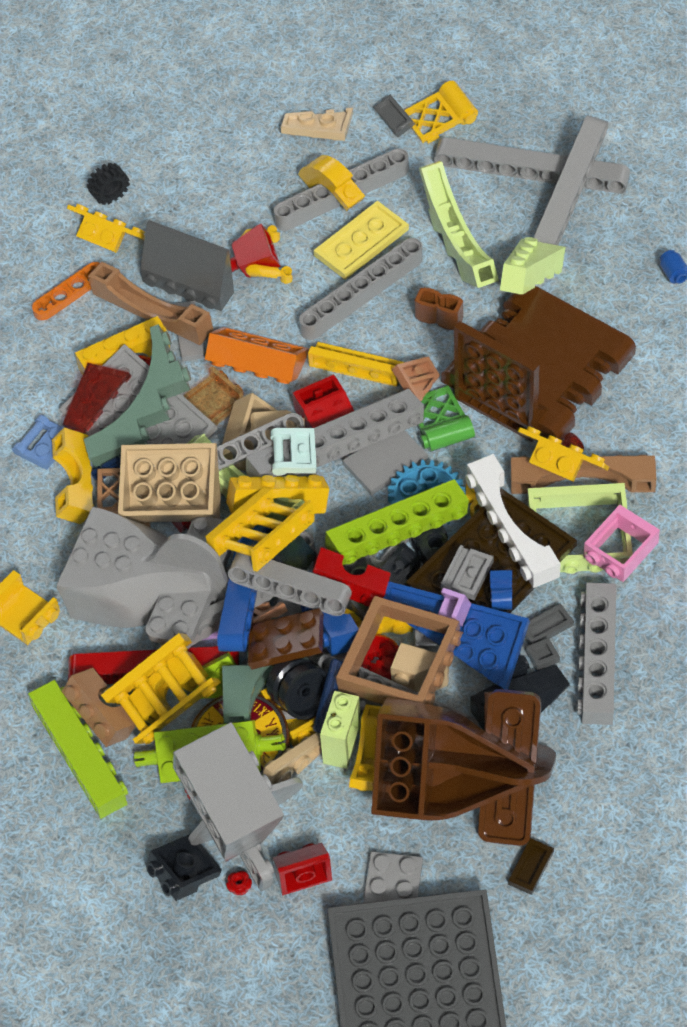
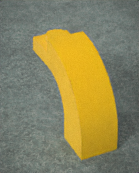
M328 155L317 157L301 168L298 173L309 189L318 184L325 186L346 211L365 197L353 182L352 173L342 163Z
M365 705L361 717L358 753L350 777L349 788H356L360 791H373L377 717L382 706Z

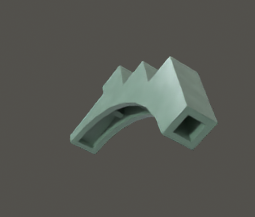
M159 325L150 327L152 357L147 378L139 394L117 420L103 430L84 439L89 460L95 467H101V464L115 456L119 457L121 445L148 444L147 440L150 439L147 428L170 420L168 410H171L167 398L191 390L188 382L191 380L190 372L187 367L183 368L180 362L176 360L174 352L170 351L168 346L172 344L167 331L163 332Z
M249 642L247 644V665L222 666L224 723L249 721L251 719L255 700L267 683L269 674L276 665L251 670L248 665Z

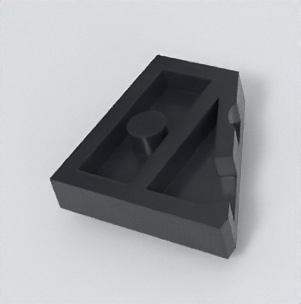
M402 542L380 569L391 573L390 582L406 586V581L420 568L421 558Z

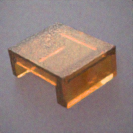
M211 366L209 368V377L183 396L215 425H218L230 416L234 401L242 398L244 392L238 384H233L222 370L218 371L214 366Z

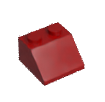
M322 842L318 844L310 843L301 849L292 852L284 851L272 857L273 869L282 896L332 881L330 856Z

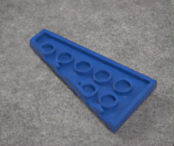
M389 581L383 598L438 614L445 597ZM471 603L463 626H460V631L463 634L460 639L461 644L455 646L454 656L500 688L508 690L530 620L522 616ZM407 623L437 645H441L445 634Z

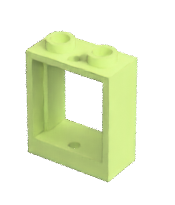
M334 691L320 733L323 764L348 769L361 729L359 696Z

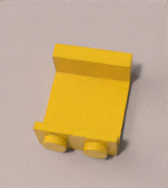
M13 570L0 583V627L28 645L32 640H36L41 636L43 629L49 623H53L58 618L60 609L56 598L53 597L47 602L25 587L21 575Z

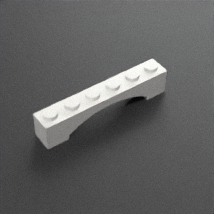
M491 454L467 464V475H465L467 485L470 489L473 488L475 490L479 505L481 507L484 506L487 510L489 522L491 525H496L501 542L508 545L512 560L520 565L523 579L525 581L529 580L532 587L535 588L559 578L560 562L549 545L544 547L530 539L516 526L508 515L500 495V487L504 486V470L495 455Z

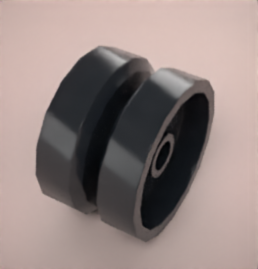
M306 657L278 663L269 674L267 693L271 700L282 707L289 715L296 719L306 720L317 714L328 673Z

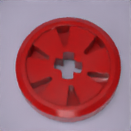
M376 634L361 667L391 680V666L399 648L398 644L387 636ZM374 657L379 658V660H377L376 663H371V660H373Z

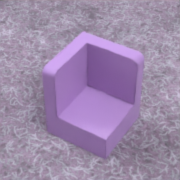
M443 588L441 593L445 598L438 615L459 620L462 627L471 607V602L466 595Z

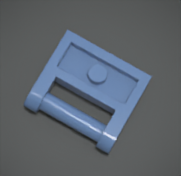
M39 415L35 420L34 426L20 443H16L13 446L12 451L14 454L48 470L55 461L52 452V439L63 427L49 421L44 415ZM42 429L47 430L31 451L27 448Z

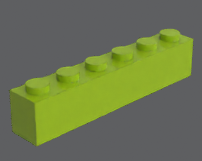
M53 680L28 693L31 706L97 815L102 819L128 805L126 795H128L127 788L122 780L117 782L114 777L117 775L110 761L106 763L103 759L105 754L98 742L93 743L91 739L93 734L87 724L82 725L79 720L81 715L69 704L68 699L62 693L64 686L59 688L56 681Z

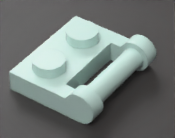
M274 428L270 431L274 448V464L272 465V473L274 475L282 476L286 473L316 474L314 428ZM284 439H290L291 462H284Z

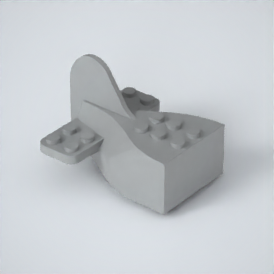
M92 507L56 585L70 617L118 628L146 625L147 636L153 642L165 644L178 633L187 634L193 643L209 605L225 599L228 585L225 567L232 551L227 550L219 557L217 552L206 543V535L224 520L211 517H196L192 520L186 534H173L167 538L159 531L105 509Z
M230 722L174 751L173 768L202 819L188 837L191 845L203 844L214 840L226 862L240 855L255 884L262 892L271 887L274 869L268 859L264 860L259 852L262 850L260 843L268 837L283 819L284 814L279 805L295 795L303 787V783L300 778H292L272 785L266 774L261 775L257 768L259 762L253 751L248 752L235 727Z

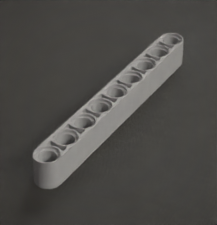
M442 138L439 140L434 161H441L444 167L557 184L569 156L453 138ZM595 160L583 188L622 194L627 189L630 169L622 164Z

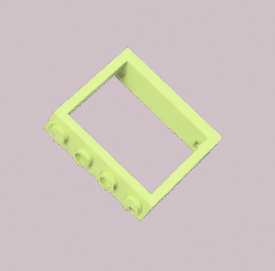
M625 483L528 488V507L537 512L536 509L610 504H617V507L622 505L627 509ZM620 529L623 552L606 554L624 565L633 555L631 536ZM584 554L567 555L560 562V572L574 574L578 571L596 573L603 570L597 565L590 564L584 557Z

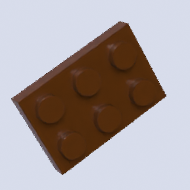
M318 608L252 624L249 633L248 665L251 670L322 653L324 614L321 609Z

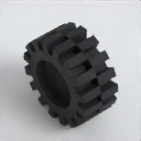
M108 163V166L103 164L101 169H95L96 173H91L90 176L92 178H88V191L102 205H106V202L109 205L112 203V200L117 201L119 196L122 198L124 196L123 192H127V187L130 185L128 176L116 163Z

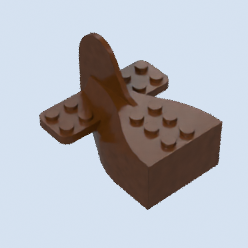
M506 689L492 691L488 698L486 731L463 715L450 709L387 697L377 717L371 814L417 820H444L480 807L478 833L483 841L517 846L527 844L532 831L535 785L543 783L551 777L556 762V752L552 748L538 743L541 716L540 697L533 692Z

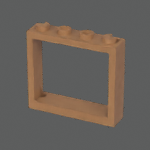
M374 596L336 676L338 691L380 704H384L387 697H394L433 705L435 701L434 693L437 687L440 688L443 684L446 666L450 667L452 664L455 646L461 644L460 639L463 632L460 631L459 620ZM384 616L445 634L418 695L356 677Z

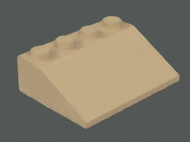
M216 443L121 445L118 515L136 522H188L196 517L220 519L221 495Z

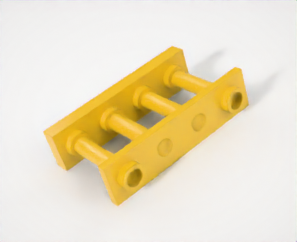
M263 487L206 535V543L217 552L219 557L227 550L251 556L253 571L258 572L314 522L315 515L312 501L307 500L298 509L274 503L272 489ZM272 512L287 518L282 522L266 516ZM256 525H261L273 530L266 534L252 528ZM245 537L258 541V543L253 547L237 541Z
M178 633L101 694L106 703L121 704L140 731V734L132 739L135 744L145 743L147 745L155 740L154 732L162 730L202 697L208 698L217 691L215 687L221 683L218 678H209L207 680L189 656L187 646L192 641L187 634ZM174 656L180 659L199 686L188 696L167 668V662ZM154 672L161 675L179 701L169 711L148 684V677ZM135 687L136 689L140 688L160 717L150 726L146 724L128 698L130 696L128 693Z

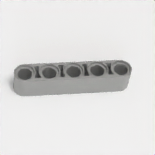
M289 413L217 446L219 471L245 460L251 454L273 446V441L267 439L265 435L266 430L287 428L286 421L288 420L294 422L296 428H303V418L297 413ZM244 440L252 441L254 450H248L244 445ZM223 450H230L233 454V459L227 460L223 456Z
M236 553L228 571L229 579L236 584L312 609L320 608L322 612L333 616L344 614L352 595L350 587L344 583L274 560H270L258 572L253 571L251 556Z

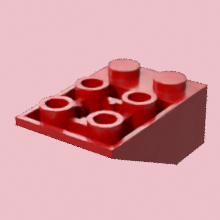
M335 375L292 392L294 410L305 419L306 428H316L354 412L345 390Z

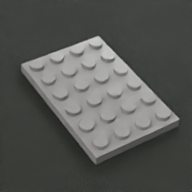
M124 344L59 410L89 437L113 423L129 408L139 394L147 378L150 366ZM178 394L167 398L171 410H168L170 420L147 428L150 436L147 443L186 444L197 435L205 434L209 438L218 428L183 395Z

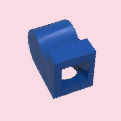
M512 570L490 571L492 609L512 610Z

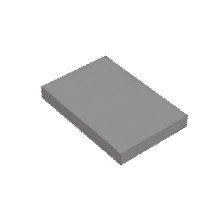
M404 430L356 451L343 460V466L372 496L389 485L391 478H396L397 471L403 473L404 465L411 469L412 462H415L419 466L421 460H428V454Z

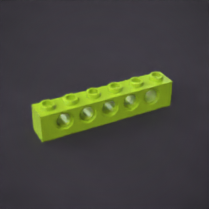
M453 479L326 531L325 547L330 551L344 555L343 565L352 564L357 559L367 555H374L379 550L389 546H396L408 538L417 537L425 531L437 529L447 522L461 519L467 515L469 499L456 480Z

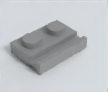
M460 545L441 582V589L446 588L466 595L468 599L475 600L493 564L494 556L474 549L468 550Z

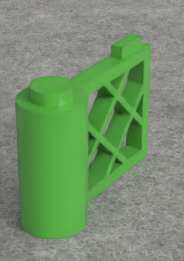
M449 385L425 394L421 401L427 405L424 409L423 421L425 418L435 420V422L426 426L423 423L417 425L422 434L420 435V442L423 449L427 448L429 452L475 437L472 422L469 416L464 414ZM443 395L448 397L446 403L436 401L437 397ZM432 406L442 409L440 414L429 411ZM447 410L457 413V416L451 418L444 415Z

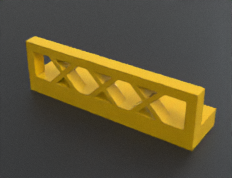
M317 342L316 347L311 346L308 352L310 367L395 387L398 386L399 381L392 369L397 364L404 363Z

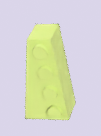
M532 237L521 239L503 265L500 290L523 295L535 288V284L544 283L545 278L551 279L554 277V273L560 274L562 272L566 247L538 242L536 238Z

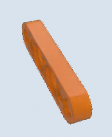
M92 262L37 299L32 305L34 317L42 321L47 320L90 291L91 285L88 281V276L100 262ZM77 282L84 284L81 288L72 287ZM57 295H66L64 300L58 301L55 299Z

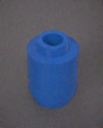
M668 250L663 253L659 259L660 267L670 282L673 284L685 282L687 280V264L681 255L674 250Z

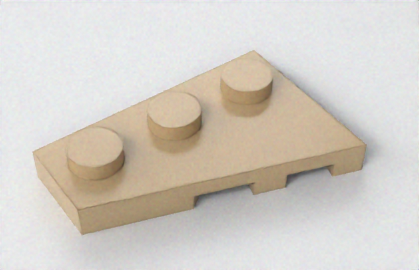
M346 108V112L335 113L334 109H329L323 114H314L312 111L285 113L281 125V133L345 141L353 116V108Z
M316 732L310 737H305L297 746L292 749L288 748L276 760H270L263 768V775L266 774L273 785L289 780L293 772L299 774L321 754L320 733Z

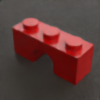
M322 547L320 548L311 573L346 584L352 591L350 599L369 607L374 596L384 597L391 575L390 572L367 565L363 574L352 575L343 567L344 555Z

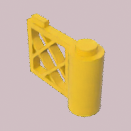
M453 80L445 82L437 93L404 110L408 115H412L415 112L422 113L420 120L412 119L415 125L411 129L422 143L427 142L428 144L438 139L439 135L460 123L462 125L473 123L478 115L476 107ZM436 101L440 104L438 110L428 108L430 104ZM426 114L436 115L435 121L424 120ZM441 116L452 119L446 123L439 122ZM422 126L432 127V130L424 135L420 131Z

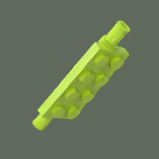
M255 720L232 722L248 752L253 751L259 762V766H257L259 771H261L260 758L264 752L285 750L286 743L275 744V742L285 740L283 734L262 737L256 731ZM229 723L154 732L156 749L135 751L134 759L144 758L134 761L135 766L138 768L141 766L158 765L160 783L180 781L173 768L174 751Z

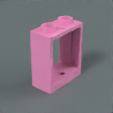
M619 505L584 543V557L590 564L597 565L605 570L610 577L624 582L659 543L660 529L622 505ZM617 528L643 543L624 565L599 549Z

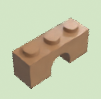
M94 668L71 675L62 693L105 747L126 740L134 730L135 724L121 705L110 707L100 700L101 694L104 693L107 685Z

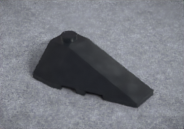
M555 665L511 679L508 690L536 693L541 699L542 713L548 705H551L570 686V683L558 666ZM493 685L470 697V711L484 731L485 692L502 689L497 685Z

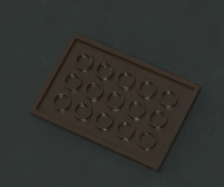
M502 488L500 489L504 507L516 526L536 543L544 547L549 545L559 562L577 546L575 538ZM484 506L406 581V586L442 595L441 582L459 546L462 545L465 549H474L494 556L493 564L475 600L468 599L472 604L492 609L490 571L512 570V610L499 611L511 613L535 589L529 580L525 581L523 579L520 565L512 560L508 545L501 542L498 529L495 524L491 525L489 522L487 510Z

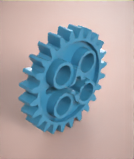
M421 460L420 466H417L415 462H412L411 469L404 465L403 473L397 471L396 478H391V486H388V502L392 505L453 479L456 480L464 493L465 487H463V479H459V473H452L451 466L443 469V462L438 466H434V460H431L429 465H426L425 461Z

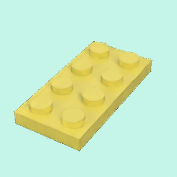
M376 201L314 249V256L346 280L409 230V224L379 201Z

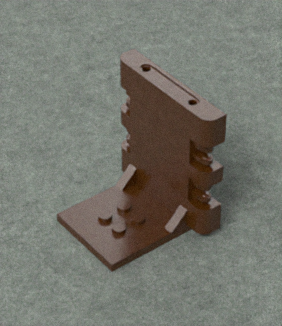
M537 286L523 295L517 293L510 295L504 302L503 312L501 313L505 320H502V318H497L495 321L489 320L479 331L459 321L454 326V360L442 372L441 382L455 389L456 400L531 442L534 440L518 432L520 427L526 430L530 426L541 431L540 436L546 439L551 435L563 441L575 426L574 413L577 409L573 403L581 405L585 402L592 406L602 394L600 382L604 378L599 372L607 374L612 371L618 375L636 352L635 342L628 335Z

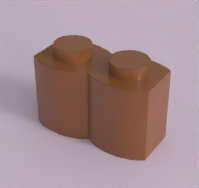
M420 288L415 298V317L424 323H437L442 328L454 330V326L459 321L462 322L464 318L463 300L452 294H441L431 288Z

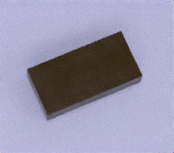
M530 838L508 880V885L533 895L554 854V848Z

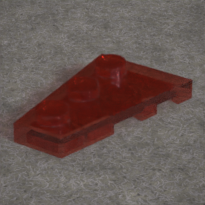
M87 363L62 425L74 431L87 433L104 412L103 408L119 393L117 390L124 382L127 383L132 377L131 374Z

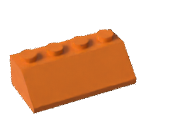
M222 327L209 333L205 360L212 361L211 364L214 366L225 367L227 365L233 367V370L245 373L246 371L255 372L254 375L257 377L268 378L270 376L276 378V381L279 383L289 384L298 378L310 348Z

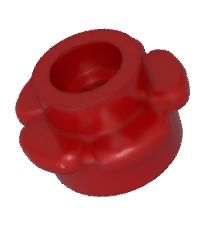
M244 871L232 872L227 877L226 887L229 892L235 895H244L252 886L249 874Z

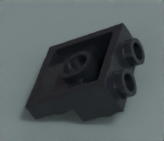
M190 834L151 850L146 863L148 874L152 878L157 877L161 882L163 893L166 896L171 895L175 901L196 893L199 885L219 877L222 871L201 844L191 845L188 839Z

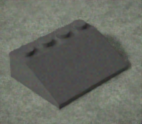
M150 220L147 222L140 268L143 282L150 287L161 288L169 294L182 296L188 301L203 304L208 309L222 311L234 293L229 249Z

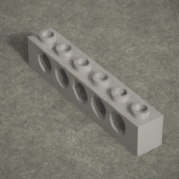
M586 583V592H581V607H585V613H580V628H585V634H580L579 649H584V656H579V671H584L583 678L579 677L578 693H583V699H578L577 715H582V724L613 725L616 584ZM597 673L600 676H593L592 674ZM598 695L600 698H593L591 696Z

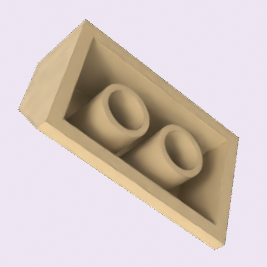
M254 393L234 401L222 444L251 431L250 415L253 412L278 410ZM244 440L245 447L248 450H254L252 441ZM227 449L223 450V456L227 460H232V452ZM246 459L234 466L238 470L246 471Z

